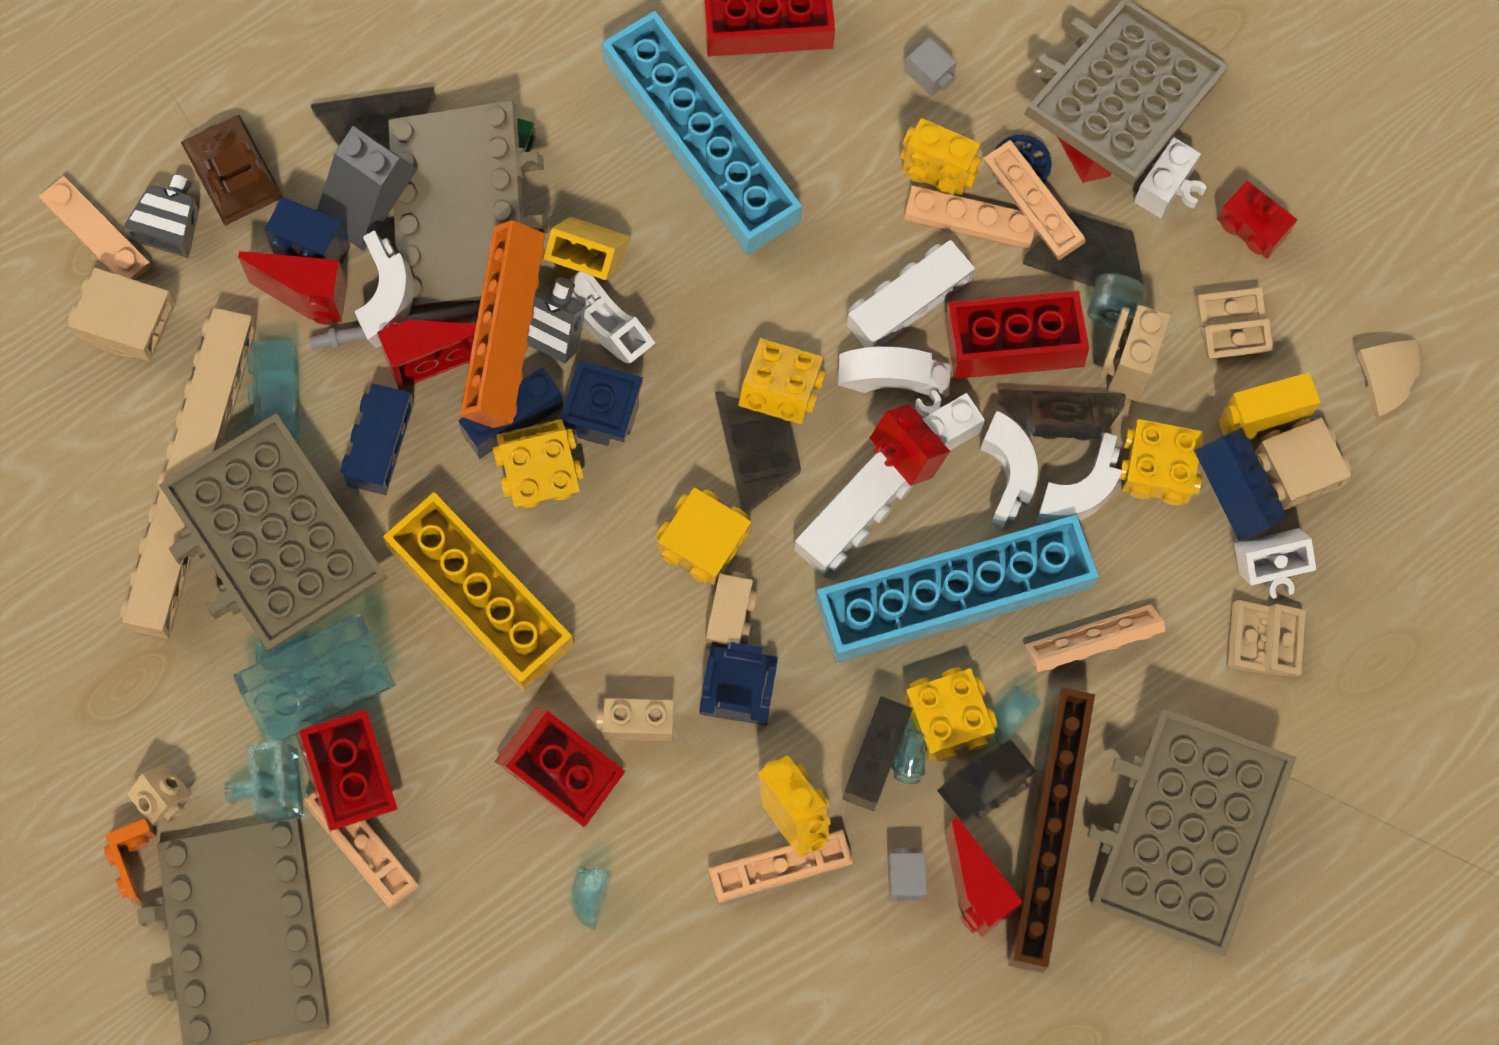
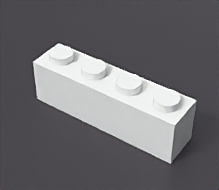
M949 240L942 246L936 244L925 254L926 258L917 264L915 262L908 264L900 272V277L893 282L889 280L883 282L874 291L875 295L866 301L861 299L851 306L848 311L846 326L865 348L884 346L972 281L976 268L952 240Z
M881 452L874 455L795 540L794 551L823 576L830 569L836 572L848 558L845 553L853 545L858 548L870 534L867 529L875 521L880 524L892 510L889 505L897 497L902 500L913 488L893 466L887 467L884 464L887 458Z

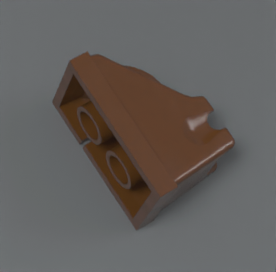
M240 115L210 126L181 142L224 226L280 200L282 193Z

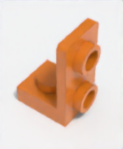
M146 818L105 834L108 845L104 846V852L109 864L117 866L120 877L116 879L119 892L123 898L128 897L134 904L142 902V898L124 850L128 849L129 852L140 850L149 845L148 840L157 837L153 826H151Z

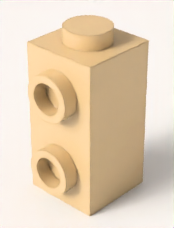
M727 572V575L719 573L705 647L727 648L728 642L748 643L751 624H747L745 621L747 611L754 612L758 592L752 591L753 580L747 579L745 574L739 572Z
M604 698V709L597 708V729H603L604 740L673 742L674 700Z

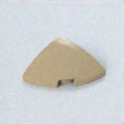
M1417 340L1377 345L1362 349L1357 354L1369 383L1366 391L1377 418L1393 412L1409 397L1410 389L1419 377L1421 366Z

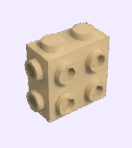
M1322 417L1314 421H1310L1309 418L1300 420L1291 426V430L1281 433L1280 430H1275L1261 438L1262 442L1255 451L1256 457L1261 467L1265 470L1271 483L1270 485L1276 497L1282 503L1284 510L1341 488L1351 478L1350 463L1344 455L1340 454L1336 446L1335 433L1330 426H1326Z

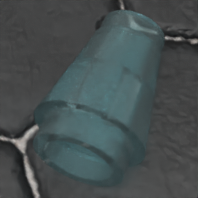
M914 729L904 732V737L891 766L894 771V778L902 783H919L921 777L926 773L925 734Z

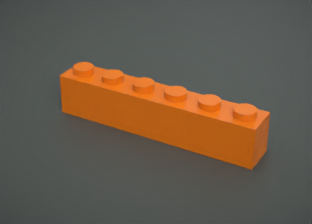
M515 220L494 226L460 413L461 417L491 428L512 424L517 412L516 401L523 378L524 355L528 349L529 326L534 314V297L539 285L538 274L544 255L545 234Z

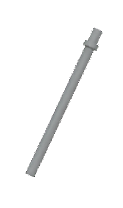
M481 300L408 315L406 320L443 322L475 315L479 312ZM358 326L335 331L334 328L328 329V333L309 337L312 350L328 346L335 349L339 348L338 344L367 337L362 327Z

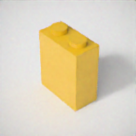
M570 216L552 227L543 259L607 280L623 268L631 236Z
M1307 372L1233 393L1219 418L1222 434H1229L1242 427L1246 437L1249 440H1253L1275 430H1280L1281 432L1292 429L1291 426L1298 421L1306 418L1310 419L1321 403L1310 373Z

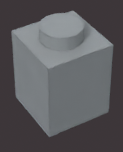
M929 37L907 56L904 72L927 93L933 96L939 89L944 91L953 83L957 61Z
M912 847L897 848L896 853H890L888 857L889 901H922L926 898L925 853H917V849Z

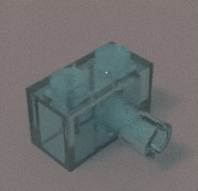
M280 739L249 746L250 778L226 782L224 789L232 790L225 792L227 801L230 804H234L239 801L252 799L254 815L269 822L304 816L298 749Z

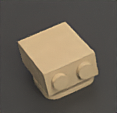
M94 267L91 276L86 277L82 284V296L78 305L74 306L70 311L68 317L70 330L76 339L89 342L96 349L124 358L136 357L151 362L175 305L170 292Z
M1138 305L1134 316L1128 315L1130 308H1122L1099 374V378L1105 379L1107 374L1112 376L1107 392L1136 402L1139 401L1152 375L1171 316Z

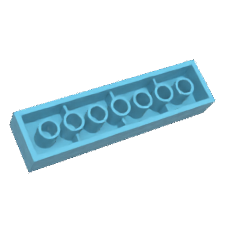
M656 11L602 42L603 61L747 256L801 222L802 205Z
M1073 515L817 590L815 601L835 662L840 663L1094 587L1099 576L1078 517Z

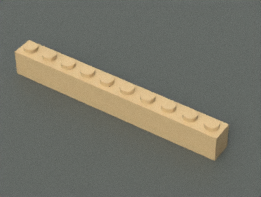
M213 308L210 318H206L203 323L202 337H204L201 349L197 348L194 354L193 367L195 371L193 378L188 379L185 385L184 397L186 398L184 410H179L175 422V428L178 429L175 441L169 442L166 459L169 462L166 472H161L158 479L157 490L160 492L156 504L153 503L150 507L148 522L151 523L147 535L142 536L139 545L141 559L138 567H134L131 572L130 587H132L129 600L125 599L123 601L120 611V618L123 619L122 623L129 631L165 639L170 637L192 557L187 556L182 559L181 564H178L169 550V547L183 539L181 533L187 528L159 485L224 445L257 329L251 315Z

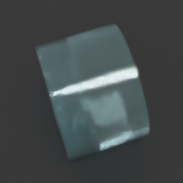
M1102 274L1096 279L1087 315L1094 322L1114 329L1123 307L1130 308L1128 315L1134 316L1138 305L1144 306L1147 289L1142 283L1128 276Z

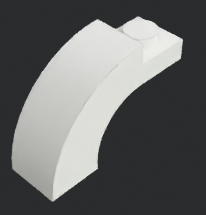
M373 231L363 236L377 265L379 284L372 299L354 312L368 341L375 348H378L381 344L377 332L383 330V327L391 322H404L413 302L414 283L412 272L406 259L401 253H395L388 238L382 240Z
M578 272L569 279L575 284L571 297L584 303L586 307L583 325L611 354L625 363H632L655 344V341L639 320L624 313L611 300L593 276Z
M901 347L860 348L839 355L837 385L862 393L881 388H899L929 396L930 391L935 390L943 399L949 396L951 365L933 360L932 353Z
M996 411L980 450L996 458L1006 474V490L991 522L998 527L1004 528L1007 519L1015 520L1022 502L1029 505L1037 483L1038 465L1033 445L1026 433L1011 418Z
M1104 433L1099 443L1092 472L1087 478L1072 485H1059L1048 482L1036 523L1045 524L1073 515H1077L1080 521L1094 514L1105 504L1122 470L1115 468L1120 449L1115 448L1117 436Z

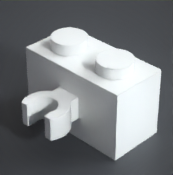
M1173 137L1141 184L1134 202L1159 218L1163 217L1177 195L1181 196L1183 203L1187 207L1195 208L1198 199L1192 197L1190 192L1195 191L1203 196L1207 187L1200 181H1189L1188 178L1194 171L1201 153Z
M935 390L930 391L929 395L934 403L932 406H925L920 398L915 402L916 411L920 415L925 416L923 418L924 422L940 437L941 441L950 451L981 433L985 419L967 393L943 407L940 406L941 397Z
M1300 528L1234 543L1239 575L1250 585L1266 582V591L1273 599L1277 598L1276 587L1279 584H1285V591L1289 595L1294 594V584L1288 577L1316 570L1312 538Z

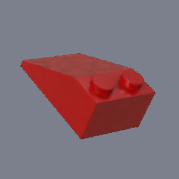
M239 251L238 258L250 284L308 319H313L316 323L331 324L332 321L342 322L347 283L339 260Z
M406 320L404 322H391L384 326L383 330L378 331L377 334L385 359L398 390L469 363L476 324Z
M537 706L534 707L494 761L522 784L584 828L626 772L551 712Z
M367 709L298 730L296 737L329 832L398 810Z
M955 817L951 820L945 832L959 908L963 913L960 918L972 934L977 931L980 937H983L1011 916L1023 901L960 819Z

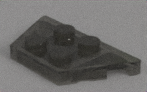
M434 87L316 103L311 104L313 115L316 119H319L325 127L327 134L338 146H340L352 126H354L390 150L388 120L427 114L431 102H434L436 96Z
M1071 212L1068 216L1085 237L1083 245L1058 261L1045 242L1041 240L1025 255L1024 265L1142 302L1144 299L1145 289L1133 231Z
M999 389L997 401L1001 407L1034 437H1042L1044 439H1055L1057 437L1075 438L1085 441L1101 439L1124 409L1126 395Z
M718 391L715 392V400L740 509L748 514L801 474L790 421L738 406L740 399L726 396V392Z

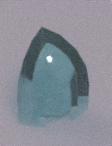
M1019 686L1012 687L993 710L997 721V728H994L995 733L993 737L1001 748L1038 711L1042 704V701L1030 692L1025 696L1020 692Z
M579 866L572 884L570 902L574 914L581 923L595 930L611 879V873L608 870L596 867L590 870L584 866Z

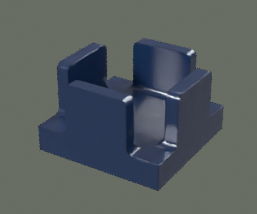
M579 360L560 419H562L564 426L576 430L577 438L604 446H609L611 439L625 442L626 435L631 433L638 411L643 377Z
M728 642L727 648L711 646L704 677L699 714L767 726L778 657L762 654V647Z

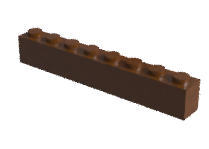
M1061 687L1055 697L1020 895L1023 903L1019 906L1008 966L1043 973L1049 967L1095 694Z

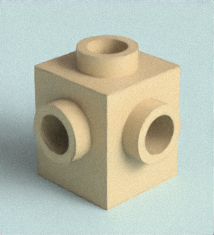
M167 763L142 773L127 793L128 797L151 826L164 820L169 823L181 816L185 811L183 806L192 795Z

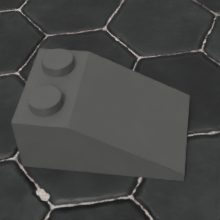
M352 126L334 154L317 211L341 220L348 241L364 251L367 244L363 236L373 231L377 232L417 171V168L369 135Z

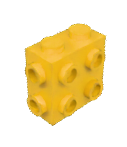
M920 118L916 128L910 127L904 138L903 145L905 146L900 159L904 160L902 172L907 174L913 181L919 183L926 182L935 186L941 193L961 197L966 187L972 189L979 171L977 170L982 161V157L978 156L981 143Z
M760 338L742 385L738 406L802 425L806 413L813 414L818 394H815L814 390L821 391L826 371L821 370L824 356Z
M562 419L496 435L499 446L493 447V453L497 467L504 466L506 477L500 478L504 497L512 498L514 508L520 506L522 508H532L539 505L540 501L552 498L564 500L570 498L573 493L580 492L578 480L584 479L579 459L573 460L570 450L576 448L572 428L565 429Z
M1137 419L1133 429H1127L1124 448L1129 449L1127 460L1122 459L1120 465L1122 472L1119 479L1124 480L1122 491L1129 492L1132 497L1138 499L1154 497L1163 499V502L1169 505L1180 506L1183 503L1188 504L1193 494L1198 495L1201 487L1202 475L1197 474L1200 462L1194 451L1206 445L1202 443L1203 431Z
M694 487L689 495L684 493L678 500L674 511L677 513L671 523L665 521L656 535V538L659 540L658 552L661 553L660 557L668 564L675 567L680 564L690 571L689 575L702 584H706L708 581L716 586L719 573L723 574L750 534L752 521L748 520L749 516L741 509L734 506L730 509L720 503V498L713 492L706 489L700 491Z
M960 667L952 668L941 674L942 678L929 681V678H922L909 684L910 688L906 689L904 700L927 761L936 758L937 762L949 760L957 756L956 751L967 747L970 751L982 749L989 745L988 740H991L995 733L994 728H997L996 717L991 708L986 709L982 696H985L982 680L979 676L974 677L971 668L964 671Z
M788 755L779 760L768 762L762 770L758 771L763 809L800 858L809 852L815 853L819 851L829 841L828 826L831 825V822L827 815V808L829 807L827 798L820 789H813L804 767L801 764L795 765Z

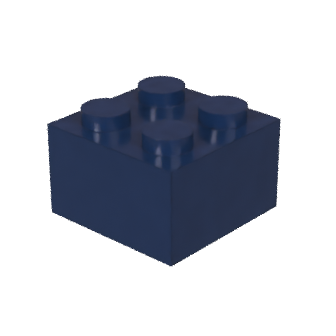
M282 196L264 229L273 254L339 260L341 265L350 248L341 220Z

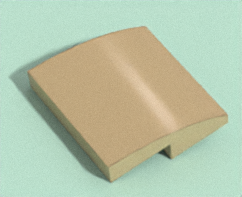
M1262 287L1195 296L1207 359L1273 351L1270 319H1266Z
M1243 600L1233 602L1227 668L1279 676H1301L1306 610L1280 604L1265 606Z

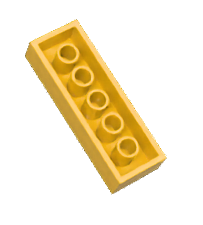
M435 492L383 536L388 550L523 692L574 647L573 636Z

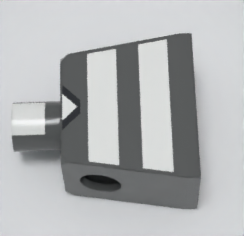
M173 175L167 189L156 185L148 186L124 224L123 228L129 240L188 258L199 214L195 199L187 195L191 182L182 176Z
M558 277L553 288L544 285L535 292L534 314L530 322L527 341L529 346L566 363L578 351L586 307L584 303L571 297L575 288L574 282L567 278Z

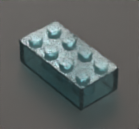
M361 613L233 674L241 696L268 747L296 735L300 729L325 721L396 686Z

